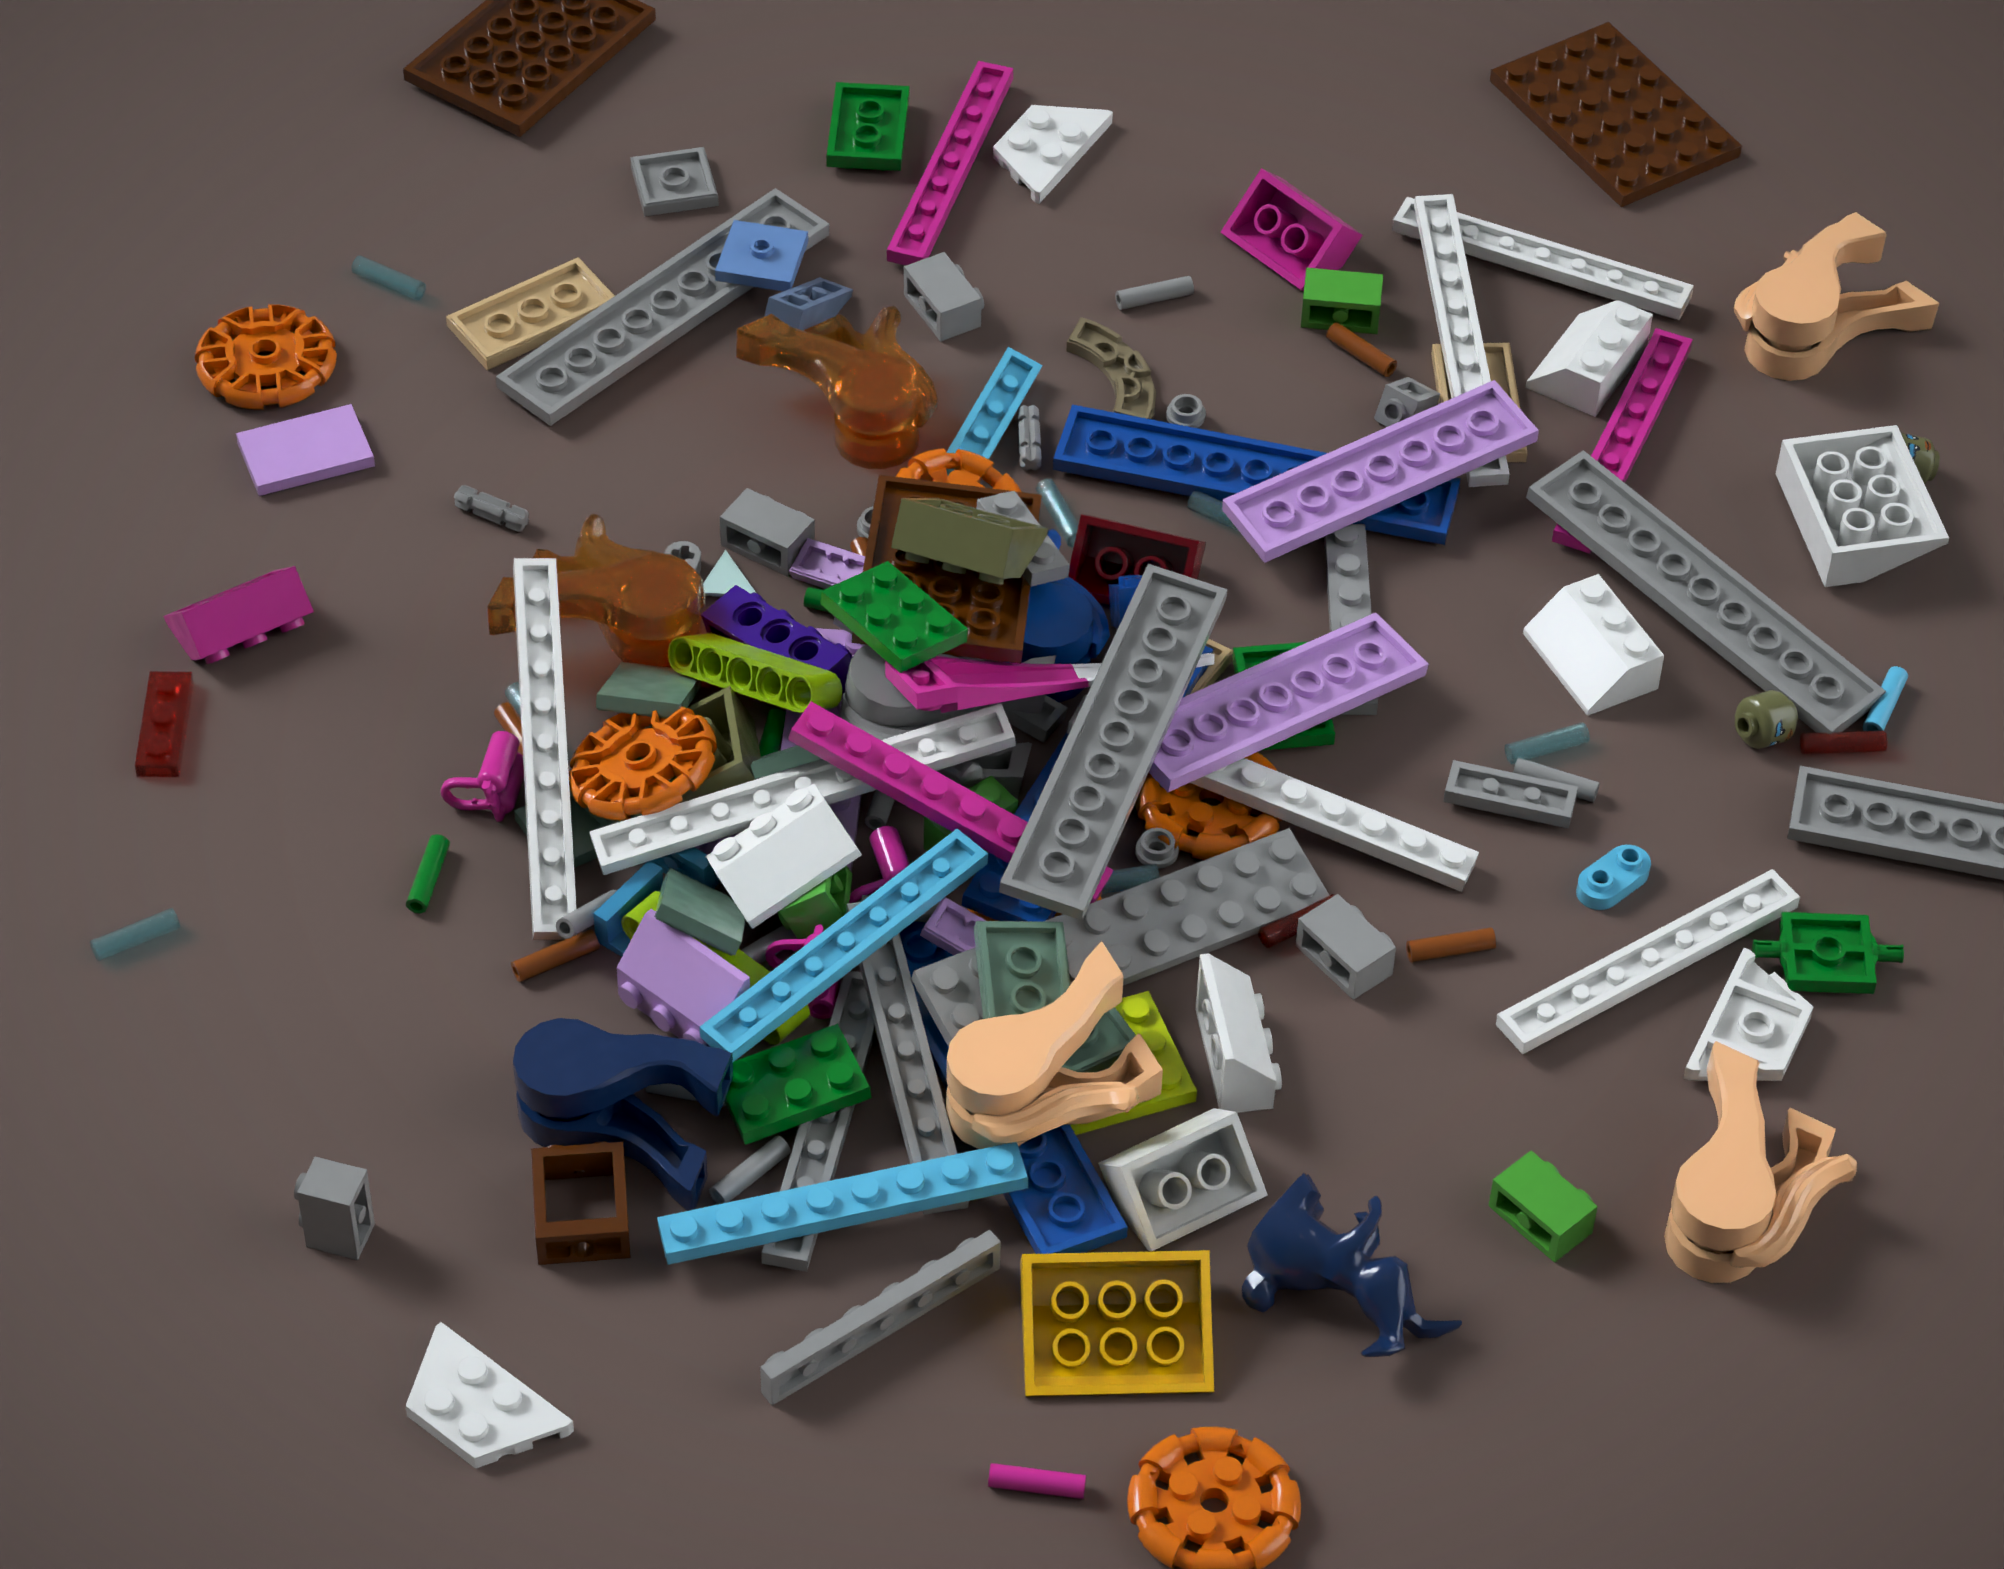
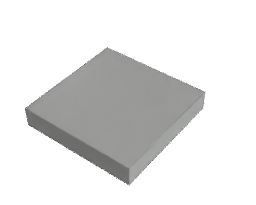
M704 147L630 157L631 170L644 217L719 206L718 193Z

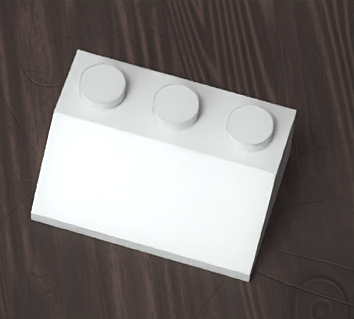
M1619 300L1580 313L1527 380L1525 388L1596 417L1646 349L1653 314Z
M1599 574L1564 586L1524 627V636L1587 716L1657 690L1659 687L1664 654Z
M812 784L808 788H802L793 792L784 804L771 813H763L756 817L747 829L735 837H728L720 841L714 847L713 852L708 854L706 858L753 929L862 854L817 786Z
M1209 953L1200 954L1195 1010L1218 1107L1222 1110L1235 1111L1237 1113L1273 1109L1275 1090H1281L1282 1078L1279 1064L1271 1063L1270 1054L1273 1053L1270 1028H1263L1261 1020L1264 1019L1261 993L1254 994L1250 976Z
M1213 1108L1098 1163L1110 1196L1118 1211L1148 1251H1154L1268 1196L1239 1116L1235 1111Z

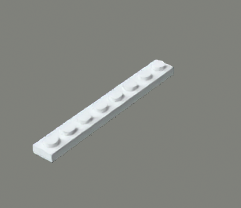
M1406 197L1393 219L1392 231L1420 239L1414 208L1415 199ZM1457 212L1465 254L1612 300H1619L1680 320L1692 297L1694 285Z
M1771 869L1498 1013L1496 1026L1524 1054L1780 918L1782 912L1795 910L1798 908L1800 896Z

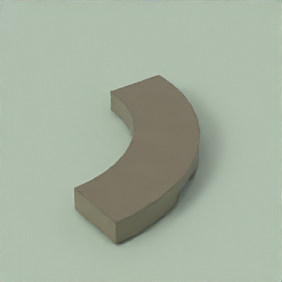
M1080 317L1067 340L1066 351L1088 360L1106 375L1116 397L1112 412L1153 420L1156 389L1151 378V370L1139 351H1133L1122 341V336L1095 321Z

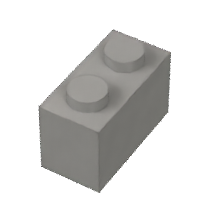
M945 252L904 266V296L940 342L981 327V310L984 309L983 296L978 288L971 286L965 278L962 268L958 264H954Z
M746 488L720 516L721 546L789 577V570L807 538L815 540V520L749 488Z
M1336 894L1298 918L1296 947L1353 1000L1393 975L1396 947L1392 940L1384 932H1379L1365 919L1362 912L1356 906L1350 905L1339 894Z
M315 1156L307 1173L302 1172L299 1175L294 1189V1198L299 1201L300 1207L299 1226L303 1227L306 1247L358 1260L375 1225L367 1169Z

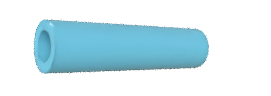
M1894 666L1888 670L1881 686L1886 692L1873 704L1863 724V731L1867 735L1880 737L1883 734L1908 679V673L1903 668Z

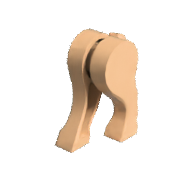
M1855 212L1847 215L1840 222L1825 227L1805 243L1799 251H1786L1783 256L1785 263L1781 267L1765 273L1759 281L1741 291L1736 298L1734 312L1744 331H1748L1744 349L1748 361L1758 371L1772 378L1792 381L1804 380L1818 374L1839 348L1862 333L1891 328L1907 332L1932 329L1939 302L1908 281L1895 284L1885 290L1840 294L1841 286L1837 267L1843 263L1851 262L1865 264L1879 262L1886 239V232Z
M1100 942L1084 960L1075 980L1066 992L1053 1003L1023 1014L976 1020L960 1029L951 1040L947 1054L946 1080L948 1086L946 1112L951 1129L963 1142L978 1149L1017 1142L1018 1146L1028 1140L1062 1125L1087 1124L1119 1113H1128L1138 1103L1149 1101L1161 1094L1163 1069L1141 1034L1136 1035L1126 1045L1119 1058L1108 1069L1099 1072H1076L1062 1067L1073 1053L1086 1042L1102 1016L1122 1002L1124 976L1103 942Z
M1715 1041L1711 1050L1707 1066L1709 1091L1718 1115V1129L1710 1141L1680 1167L1675 1182L1671 1210L1664 1237L1667 1253L1676 1266L1693 1278L1710 1283H1731L1748 1276L1756 1267H1765L1776 1262L1789 1252L1804 1229L1812 1209L1820 1198L1839 1183L1853 1180L1857 1172V1161L1849 1154L1828 1157L1836 1129L1795 1109L1789 1108L1782 1133L1785 1158L1770 1168L1765 1150V1120L1756 1086L1759 1061Z

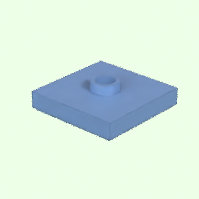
M733 220L715 269V281L778 291L791 289L808 244V231Z

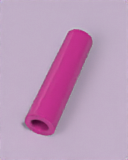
M991 1463L988 1487L1078 1499H1084L1086 1475L996 1463Z

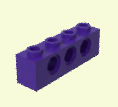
M735 585L701 614L707 633H713L831 671L840 679L842 695L845 693L849 665L853 658L849 650L840 643L835 645L823 638L814 627H805L795 621L787 611L783 609L777 610L770 606L759 594L755 592L749 593Z

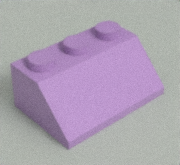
M651 908L643 916L616 967L618 995L627 1006L633 1009L637 1008L649 1016L662 1031H670L680 1039L697 1041L707 1047H711L700 1038V1026L750 988V977L692 936L657 920L654 917L656 911Z

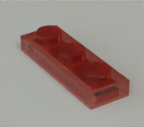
M150 671L135 760L137 777H179L194 684L192 672Z

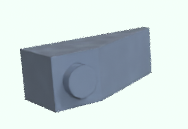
M819 277L769 297L759 341L772 346V351L787 356L810 347L852 297L853 289Z

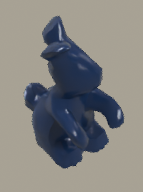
M1303 1173L1268 1210L1252 1231L1247 1248L1254 1270L1246 1277L1242 1285V1298L1249 1308L1264 1313L1275 1304L1274 1295L1277 1290H1319L1332 1288L1345 1291L1356 1298L1363 1313L1380 1331L1378 1340L1361 1352V1355L1364 1357L1391 1356L1404 1350L1403 1327L1417 1338H1437L1457 1330L1462 1325L1461 1320H1424L1415 1310L1407 1263L1396 1256L1371 1258L1374 1251L1380 1245L1378 1223L1382 1217V1202L1378 1196H1374L1368 1201L1369 1213L1367 1211L1354 1213L1359 1223L1356 1227L1347 1233L1338 1234L1319 1220L1324 1212V1208L1319 1201L1321 1194L1310 1175Z

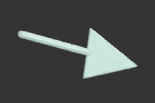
M725 550L698 590L697 595L723 596L735 585L749 593H753L755 590Z

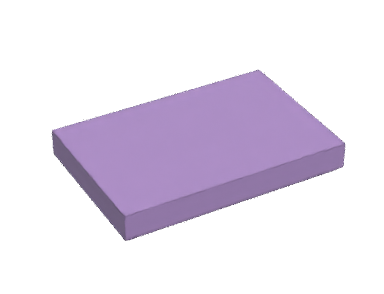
M352 404L236 433L238 446L259 496L375 466L373 453Z

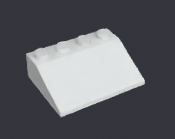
M1897 425L1782 440L1776 476L1824 587L1865 582L1948 544L1949 536Z

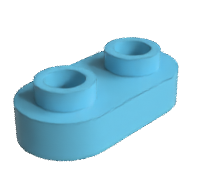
M1620 845L1612 849L1579 875L1576 889L1579 901L1586 907L1595 910H1605L1613 907L1647 881L1651 867V859L1648 853L1635 845Z

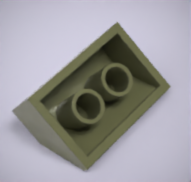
M902 498L891 548L905 551L904 558L910 561L929 564L930 559L943 562L941 567L943 570L966 574L967 569L980 572L979 579L982 581L1003 584L1004 579L1020 578L1045 540L1048 528L940 498Z
M728 686L687 707L692 709L695 715L703 716L711 725L716 736L717 749L713 753L715 755V762L708 777L695 792L689 790L682 795V802L756 780L750 766L753 761L761 758L755 721L733 689ZM674 776L673 778H671V779L669 780V782H672L673 780H675V779L677 778V776Z

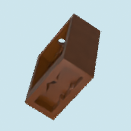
M600 1141L584 1145H550L543 1148H531L538 1265L631 1258L623 1142L609 1143ZM614 1175L616 1217L547 1222L545 1180Z

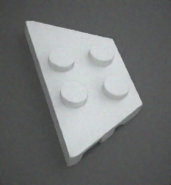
M1031 105L993 146V158L1002 168L1010 172V176L1018 185L1024 183L1031 190V199L1040 204L1112 124L1113 112L1101 109Z
M1743 948L1689 1059L1683 1078L1689 1081H1708L1707 1066L1713 1044L1717 1041L1758 1060L1757 1081H1782L1811 1019L1813 1006L1799 993L1791 991L1787 983L1778 974L1773 972L1768 975L1754 962L1756 955L1751 950Z
M440 1322L436 1325L406 1403L407 1417L474 1468L496 1462L500 1457L507 1454L516 1455L533 1449V1441L556 1433L559 1434L560 1438H564L574 1431L573 1420L445 1324Z

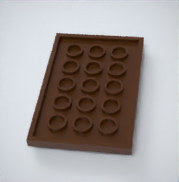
M485 0L403 68L404 80L521 137L656 20L655 8L638 0Z
M1610 22L1491 69L1490 82L1620 207L1629 205L1739 158L1741 155L1742 145Z
M879 475L863 572L889 561L968 628L967 642L942 654L1021 664L1031 587L1023 576L1020 578L1004 579L1003 584L989 583L979 579L980 572L967 569L966 574L946 571L941 568L943 563L941 561L930 559L929 564L910 561L904 558L905 551L891 548L902 498H940L976 508L977 499L1010 491ZM1015 491L1039 523L1042 495ZM852 632V643L867 645Z

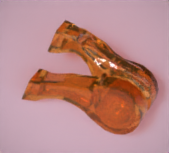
M895 306L882 308L864 335L855 331L848 319L841 314L804 331L789 326L773 314L737 328L736 357L738 359L758 366H773L793 370L806 376L818 385L826 395L834 411L835 446L840 455L854 465L867 469H887L904 463L913 456L919 446V428H922L938 408V398L933 381L923 367L903 351L897 343L896 331L901 322V314Z
M591 514L585 519L577 540L574 556H559L544 549H537L533 558H556L559 617L596 621L607 644L623 662L672 668L668 660V647L672 639L678 636L703 634L700 609L705 606L706 596L703 579L696 570L685 560L671 554L633 549L609 540L604 521L597 514ZM513 577L502 578L487 606L489 635L516 632Z

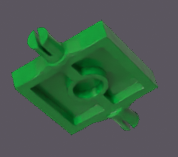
M1782 912L1779 921V941L1754 939L1752 944V952L1756 955L1755 958H1779L1784 968L1785 982L1791 991L1874 994L1877 984L1875 972L1877 962L1903 963L1904 960L1903 945L1877 944L1870 930L1869 915Z

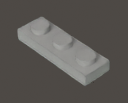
M1015 491L977 499V509L1041 526ZM1047 535L1022 576L1032 587L1068 578L1070 564Z
M1453 760L1443 802L1569 829L1578 786Z

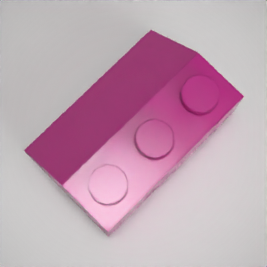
M1262 168L1220 232L1302 291H1304L1306 268L1339 270L1343 267L1363 236L1283 178Z
M295 566L271 571L163 617L190 659L199 660L204 658L206 664H210L229 656L230 653L227 648L242 642L245 649L266 641L267 636L265 632L280 627L281 632L284 633L304 625L303 616L313 613L314 610Z

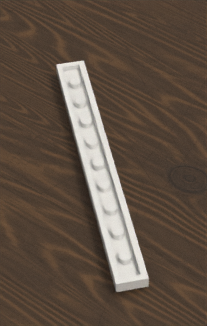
M1453 194L1415 196L1414 208L1452 399L1490 382L1491 379ZM1506 455L1466 473L1469 487L1508 485L1510 473Z
M514 558L513 576L533 940H565L558 934L556 922L558 919L576 910L577 907L556 558Z
M1086 694L1084 695L1082 701L1080 702L1071 720L1069 721L1067 730L1068 734L1070 733L1072 726L1079 714V711L1085 701V698L1087 696ZM1245 758L1190 782L1461 892L1479 854L1478 851Z
M1001 703L881 740L935 771L1016 746L1015 735ZM820 759L685 801L658 813L637 816L589 832L603 875H607L740 833L747 829L756 817L763 813H771L784 804L793 792L802 788H808L812 784L817 786L828 804L877 789L829 762Z

